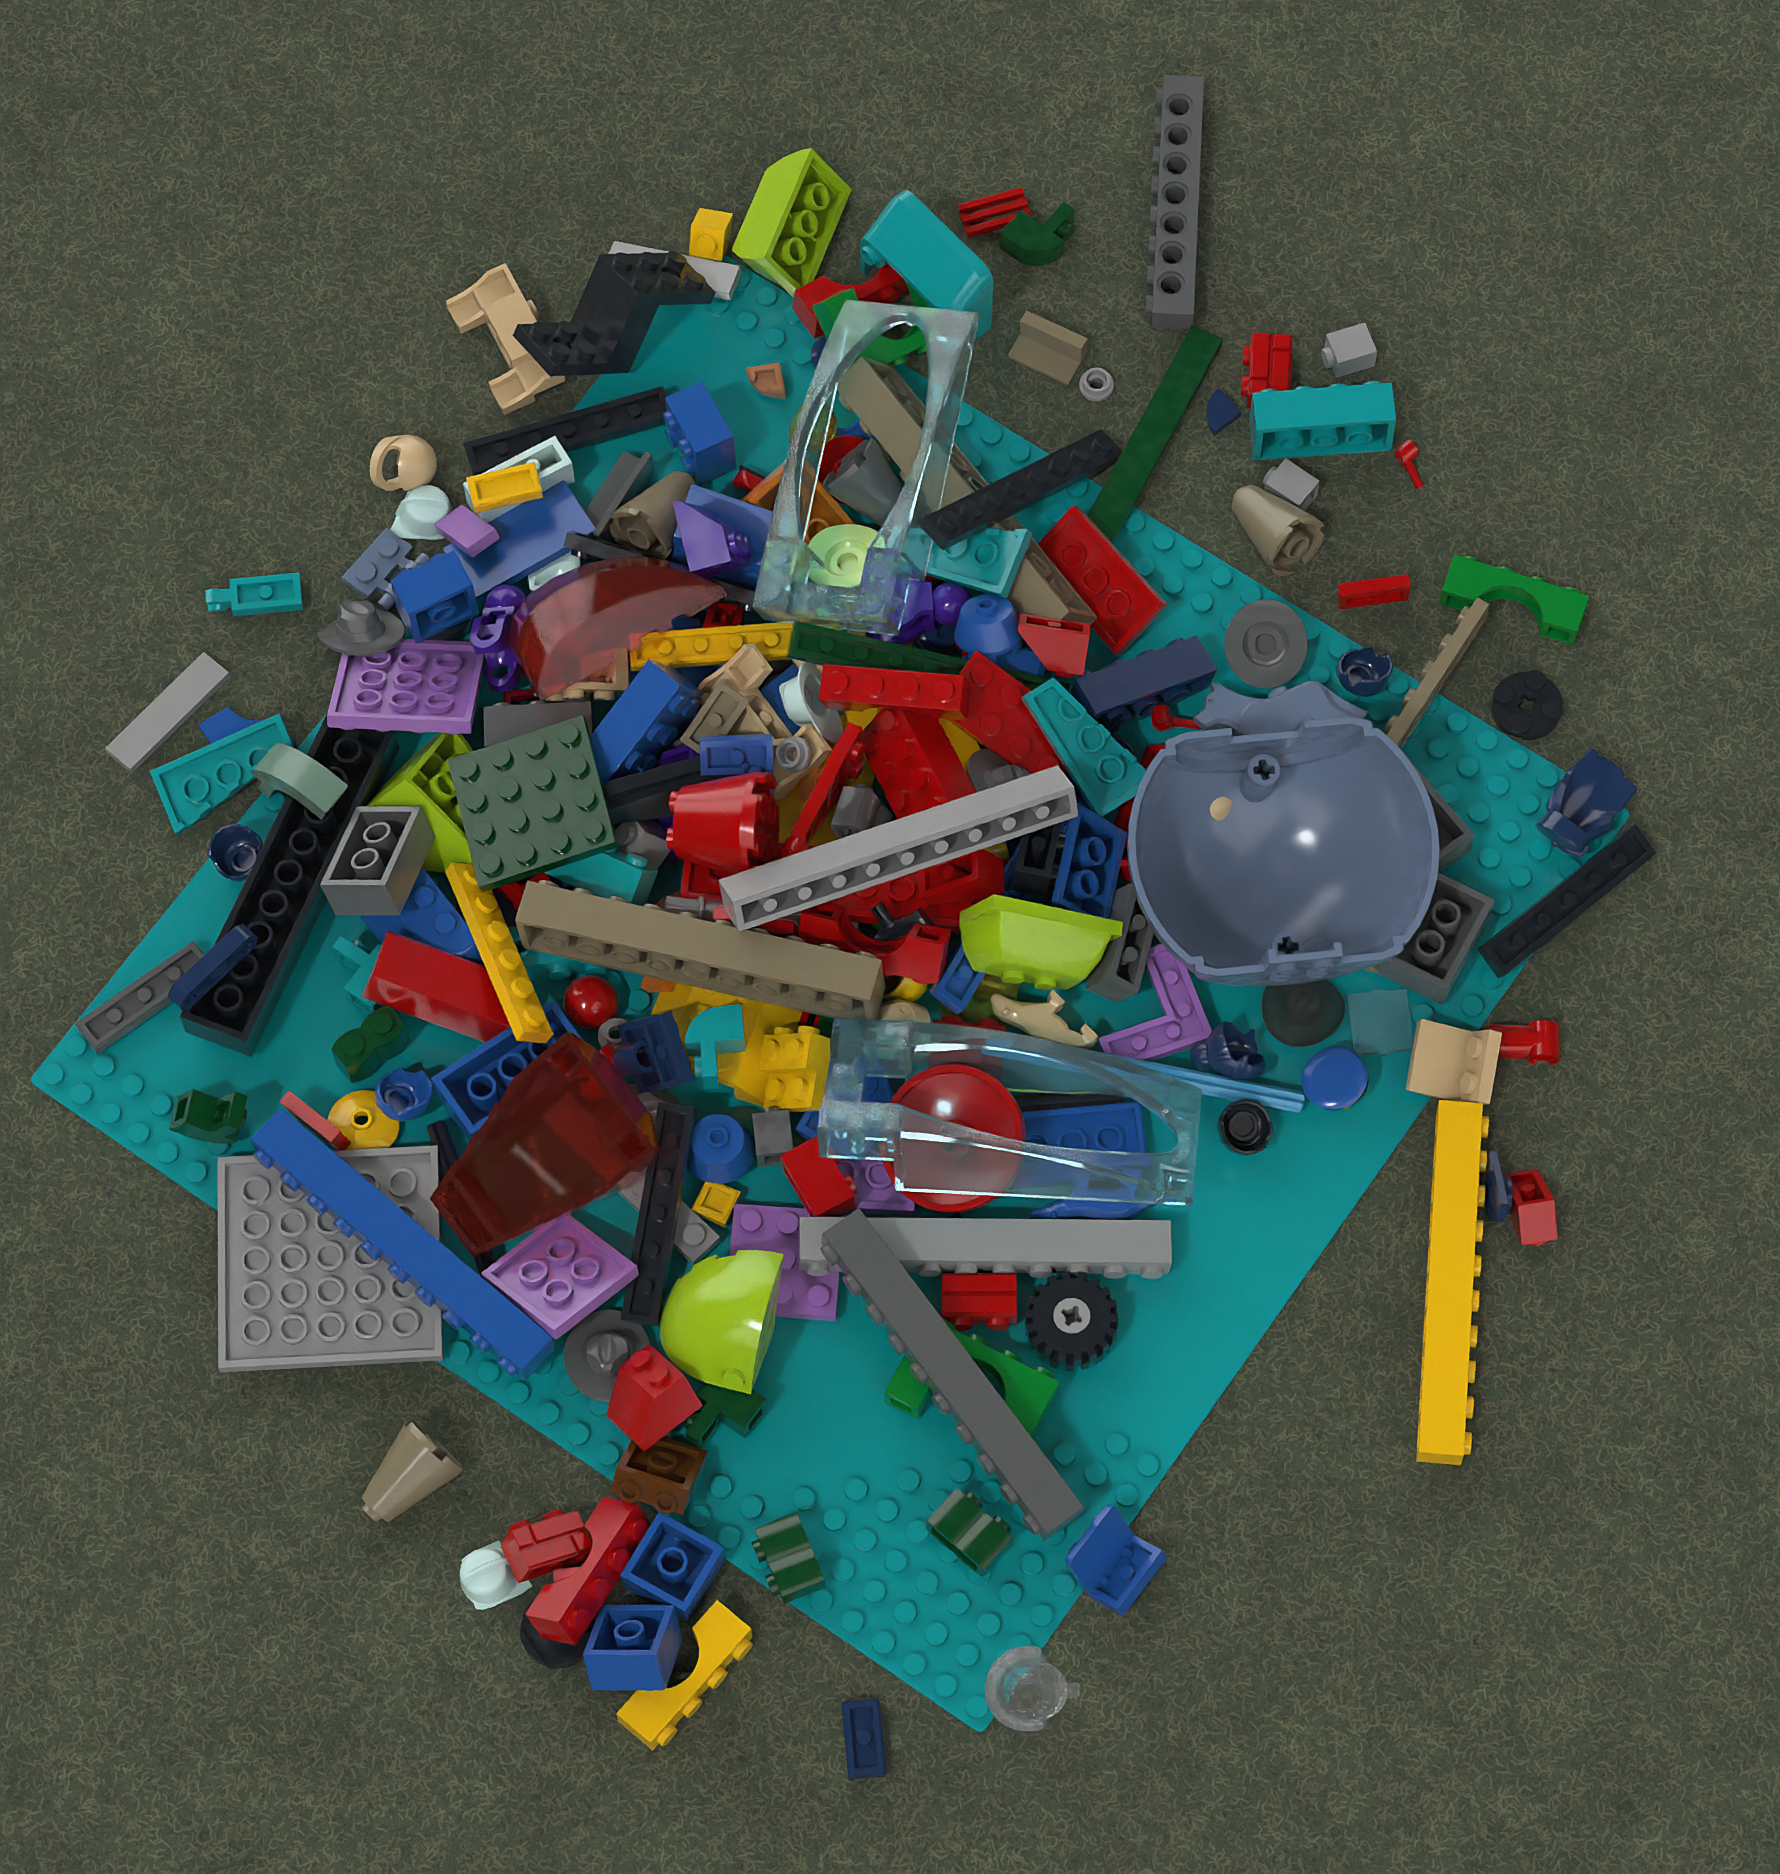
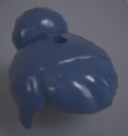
M1228 1021L1220 1023L1207 1040L1197 1042L1190 1050L1191 1062L1197 1070L1209 1072L1213 1069L1222 1075L1232 1077V1079L1257 1078L1259 1075H1263L1267 1065L1264 1056L1257 1054L1258 1047L1255 1042V1029H1251L1248 1033H1242Z

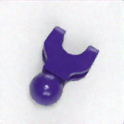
M900 570L879 572L872 580L863 585V593L871 605L886 606L891 609L871 615L865 625V637L906 645L913 641L919 633L926 630H935L934 620L941 625L956 626L963 604L972 597L967 588L956 583L947 582L939 585L932 591L931 582L916 581L909 574Z
M508 584L495 587L489 593L485 600L482 616L474 618L470 633V641L475 653L485 654L484 676L490 690L496 692L514 689L520 682L524 665L522 645L524 629L521 623L529 612L528 598L517 586ZM507 666L510 669L508 674L503 678H497L500 667Z

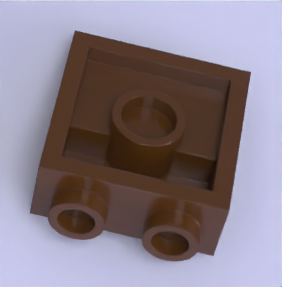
M662 1437L643 1452L633 1441H630L616 1467L611 1492L619 1494L620 1498L626 1502L638 1500L655 1506L661 1513L669 1514L675 1512L683 1515L693 1495L695 1483L706 1463L708 1451Z

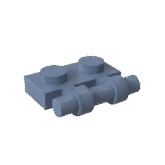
M385 528L341 578L342 582L369 601L378 591L382 593L383 596L376 604L380 609L389 611L395 604L391 583L387 582L397 569L401 571L407 568L415 569L427 563L430 558L426 554L421 553L415 561L408 560L407 558L414 552L413 546L388 528Z

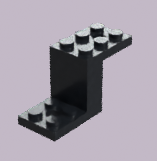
M669 251L668 253L642 252L626 254L618 252L616 254H600L571 322L517 324L513 337L550 377L629 373L659 305L711 304L716 292L708 285L706 279L688 264L687 259L675 251Z

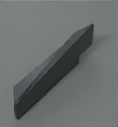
M700 756L617 778L607 782L603 787L613 824L673 817L674 813H671L669 809V799L672 791H679L683 786L736 776L737 774L701 776Z

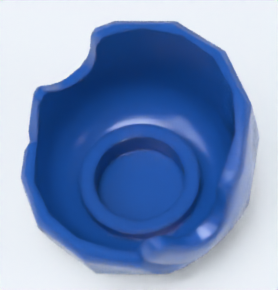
M400 1067L392 1073L383 1075L375 1087V1103L377 1107L387 1117L396 1121L405 1122L419 1118L429 1106L433 1096L432 1081L423 1070L411 1073Z

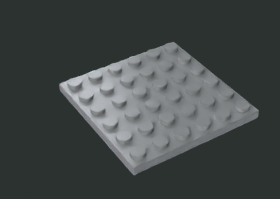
M438 1145L333 1151L441 1243ZM253 1155L217 1157L218 1369L220 1372L443 1360L442 1310L435 1304L431 1307L424 1304L414 1293L417 1289L408 1281L404 1284L397 1281L387 1270L389 1265L381 1258L377 1261L370 1258L360 1247L362 1242L354 1235L350 1238L343 1235L333 1224L335 1219L327 1212L323 1215L316 1212L306 1201L308 1196L300 1189L296 1192L289 1189L280 1179L282 1174L273 1166L270 1169H266Z

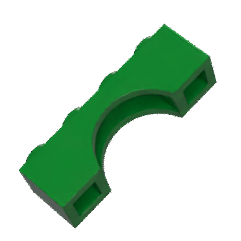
M1454 554L1441 591L1439 604L1462 611L1465 606L1471 608L1477 597L1485 602L1497 599L1514 600L1526 606L1534 614L1541 636L1574 645L1587 607L1589 595L1582 594L1580 590L1573 587L1563 588L1549 584L1541 577H1527L1517 574L1508 567L1487 565L1472 556L1461 557Z

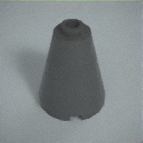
M870 438L869 441L866 439L853 448L841 460L842 465L837 470L838 474L836 475L831 470L822 483V487L829 494L893 534L895 527H912L917 521L914 517L917 513L915 505L878 443L873 438Z

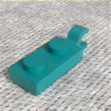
M300 573L229 579V589L205 590L208 612L224 611L231 607L233 616L303 610Z

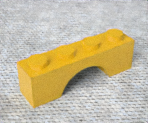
M718 1600L692 1627L694 1638L699 1646V1658L692 1674L679 1685L666 1688L665 1690H637L616 1713L618 1722L652 1751L658 1744L664 1747L672 1740L678 1730L675 1727L678 1721L684 1715L690 1718L703 1702L700 1696L708 1687H711L713 1690L716 1689L726 1678L728 1672L725 1668L734 1658L737 1661L743 1659L753 1646V1643L750 1641L753 1637L752 1629Z

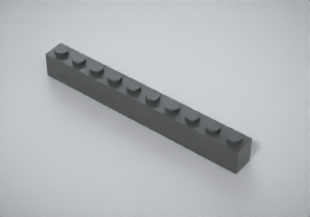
M858 1208L823 1232L821 1241L823 1246L820 1250L831 1266L837 1264L845 1274L842 1279L846 1287L854 1296L860 1294L867 1304L864 1308L870 1319L877 1326L881 1323L890 1334L887 1336V1340L893 1350L898 1355L905 1354L912 1364L909 1366V1369L919 1384L923 1385L926 1383L934 1393L931 1398L935 1406L943 1415L949 1413L957 1425L954 1426V1430L964 1444L968 1445L971 1443L979 1453L976 1457L978 1463L988 1475L994 1473L1002 1485L999 1487V1490L1010 1505L1016 1503L1024 1513L1022 1521L1031 1534L1036 1536L1039 1533L1042 1539L1046 1541L1078 1518L1084 1506L862 1211Z

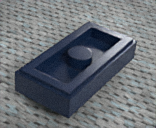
M879 1698L841 1702L848 1780L886 1777Z

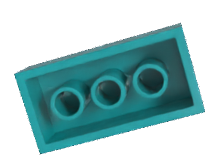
M1370 381L1363 385L1352 386L1339 383L1325 388L1301 386L1294 390L1278 391L1276 389H1264L1260 392L1252 393L1249 427L1253 461L1390 451L1392 449L1396 424L1392 383Z

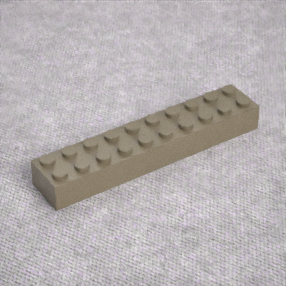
M861 356L833 384L840 393L838 399L841 404L849 411L857 414L861 419L859 425L863 431L879 441L881 444L880 448L885 457L891 462H896L902 470L899 473L901 478L909 486L917 488L922 495L920 501L932 513L989 485L892 365ZM1014 515L989 527L1001 529L1002 531L1025 529ZM1031 537L1007 597L1019 616L1021 613L1092 624L1098 617Z
M541 880L538 883L527 881L515 918L521 942L525 949L870 1027L875 1026L885 991L882 960L867 952L860 951L853 954L841 951L839 947L832 944L817 946L808 944L796 936H785V938L772 936L769 932L760 928H750L749 930L739 932L732 923L725 920L705 921L689 912H680L679 914L665 912L663 908L657 905L630 904L626 899L617 896H610L608 899L598 897L586 889L575 888L573 891L559 888L557 884L546 880Z

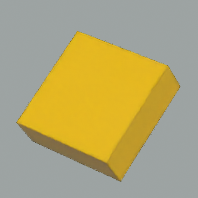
M705 1182L692 1210L699 1217L726 1228L734 1211V1204H737L741 1197V1192L723 1184Z

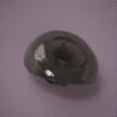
M1327 979L1290 985L1266 986L1262 996V1016L1268 1031L1277 1040L1292 1047H1308L1327 1039L1340 1026L1345 1014V1002L1341 993Z

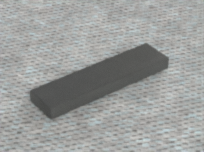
M194 941L190 942L76 1022V1028L98 1055L173 1001L168 998L171 987L204 956V953Z

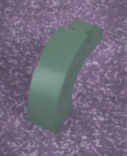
M274 744L251 771L255 777L262 781L258 789L268 798L275 790H280L299 801L321 820L348 787L345 782L319 762L285 744Z

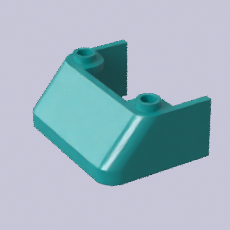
M908 190L901 191L891 199L861 239L860 271L865 275L874 267L882 268L888 263L928 302V321L935 331L946 335V355L951 359L991 329L993 276L986 264L913 193Z

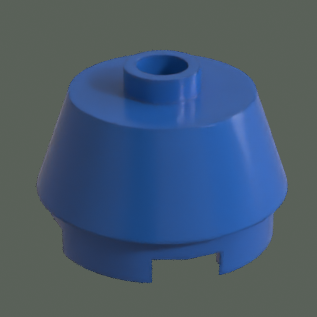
M994 594L973 597L966 601L961 608L954 631V640L958 644L959 650L962 649L968 653V659L975 651H978L991 662H997L996 656L1009 651L1014 655L1022 646V636L1018 632L1019 616L1007 598Z
M712 1114L700 1119L694 1125L687 1168L693 1175L704 1182L721 1184L738 1180L749 1169L755 1156V1141L752 1133L743 1122L728 1115Z

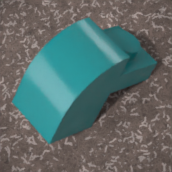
M340 936L332 946L335 958L338 962L355 972L344 987L347 1000L369 1015L373 1011L384 1007L382 1004L362 997L381 945L377 944L370 953L369 949L355 939L350 942Z
M742 1004L709 1008L698 1014L687 1029L685 1037L687 1057L694 1056L696 1078L703 1077L704 1090L719 1088L716 1054L746 1052Z

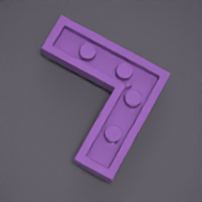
M1163 944L1150 947L1145 968L1164 1016L1099 1038L1098 1044L1102 1053L1152 1062L1190 1049L1197 1042L1207 1040L1212 1033L1187 968L1174 958Z

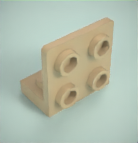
M1425 1019L1418 1020L1406 1090L1442 1100L1483 1103V1105L1490 1104L1502 1033L1490 1029L1471 1032Z

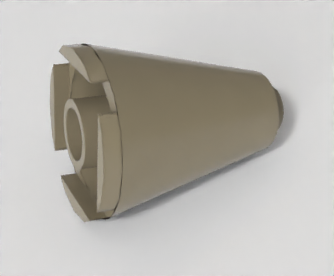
M673 471L618 508L612 514L613 522L609 525L610 532L617 544L666 560L672 552L674 534L678 525L672 502H685L691 485H696L695 479L688 473Z
M1256 485L1244 486L1236 491L1232 499L1231 509L1267 567L1278 576L1290 575L1294 572L1289 567L1302 559L1305 565L1318 552L1325 534L1321 532V527H1324V524L1316 516Z
M411 1418L404 1423L361 1496L365 1502L362 1509L377 1523L381 1519L389 1523L457 1477L464 1470L460 1462L439 1441L436 1442L427 1434V1430Z

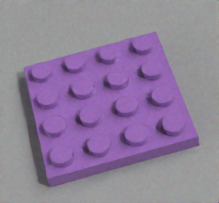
M403 639L394 648L375 655L354 656L342 653L327 713L328 727L344 730L356 728L375 729L382 732L400 730L412 731L414 733L444 732L452 735L461 733L471 734L485 666V654H476L471 642L423 640L415 644L413 639Z

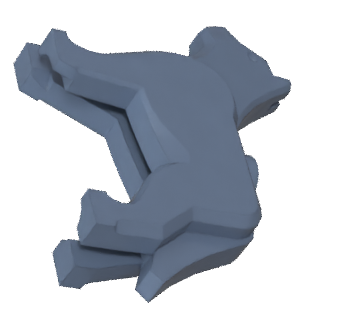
M1307 681L1291 689H1288L1286 686L1279 687L1273 690L1266 700L1244 696L1216 682H1212L1210 685L1211 693L1206 696L1204 701V709L1193 715V719L1203 730L1232 728L1233 736L1299 730L1303 721L1338 717L1366 719L1368 711L1341 699L1317 681Z

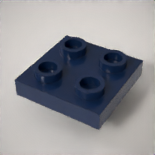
M672 1010L617 1025L623 1045L618 1047L613 1053V1062L621 1076L625 1078L634 1076L639 1094L655 1092L694 1081L690 1061L686 1056Z

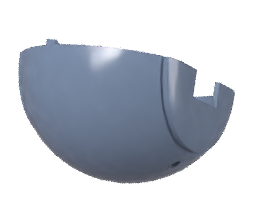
M1355 717L1303 721L1299 730L1232 736V728L1186 732L1165 741V749H1161L1140 782L1132 806L1127 839L1128 866L1132 886L1150 928L1172 956L1191 972L1195 973L1198 979L1220 985L1279 986L1306 983L1351 974L1392 959L1404 950L1403 946L1409 942L1420 926L1429 908L1439 869L1440 849L1435 813L1428 792L1418 772L1407 756L1387 735L1378 728L1372 729L1371 721ZM1226 797L1232 802L1231 809L1224 819L1216 820L1211 816L1210 806L1214 800Z

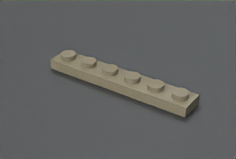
M1477 597L1471 608L1465 606L1462 609L1455 623L1458 627L1454 634L1447 633L1438 648L1440 655L1435 662L1429 660L1420 675V679L1423 681L1417 690L1412 687L1408 691L1402 702V706L1405 708L1399 717L1393 715L1384 729V734L1400 749H1402L1486 621L1489 603Z

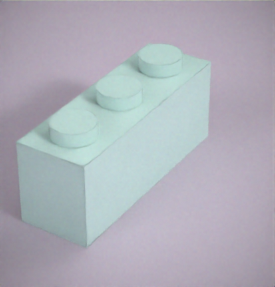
M556 436L484 472L488 473L535 462L542 492L563 480L567 485L575 482L572 462ZM467 481L463 483L469 507L474 514L487 523L522 504L518 503L475 513Z

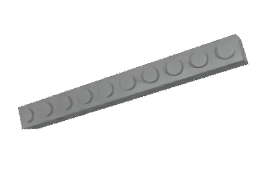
M1057 765L722 878L718 881L724 910L740 932L1078 817L1074 785Z
M800 1217L799 1271H807V1274L812 1276L827 1275L829 1271H842L837 1264L831 1266L820 1248L823 1246L821 1243L823 1232L845 1217ZM867 1218L907 1272H918L920 1276L935 1277L940 1275L941 1272L1030 1273L1031 1277L1046 1278L1051 1276L1052 1273L1070 1271V1277H1077L1078 1272L1086 1273V1277L1089 1274H1104L1106 1278L1117 1279L1125 1277L1126 1274H1141L1142 1278L1157 1279L1162 1277L1163 1274H1169L1172 1264L1171 1220Z

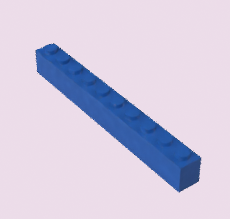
M280 1108L251 1138L255 1150L253 1156L266 1169H270L273 1166L282 1174L280 1176L281 1181L294 1192L300 1189L308 1196L306 1201L316 1212L321 1215L327 1212L335 1219L333 1224L343 1235L348 1238L354 1235L362 1242L360 1247L370 1258L375 1261L381 1258L389 1265L387 1270L397 1281L402 1284L408 1281L417 1289L414 1293L424 1304L429 1307L435 1304L444 1312L442 1314L443 1319L455 1330H459L462 1327L471 1335L469 1338L470 1342L482 1353L486 1354L489 1350L499 1359L496 1362L498 1366L509 1376L514 1377L517 1374L526 1381L555 1350L553 1337L285 1110Z

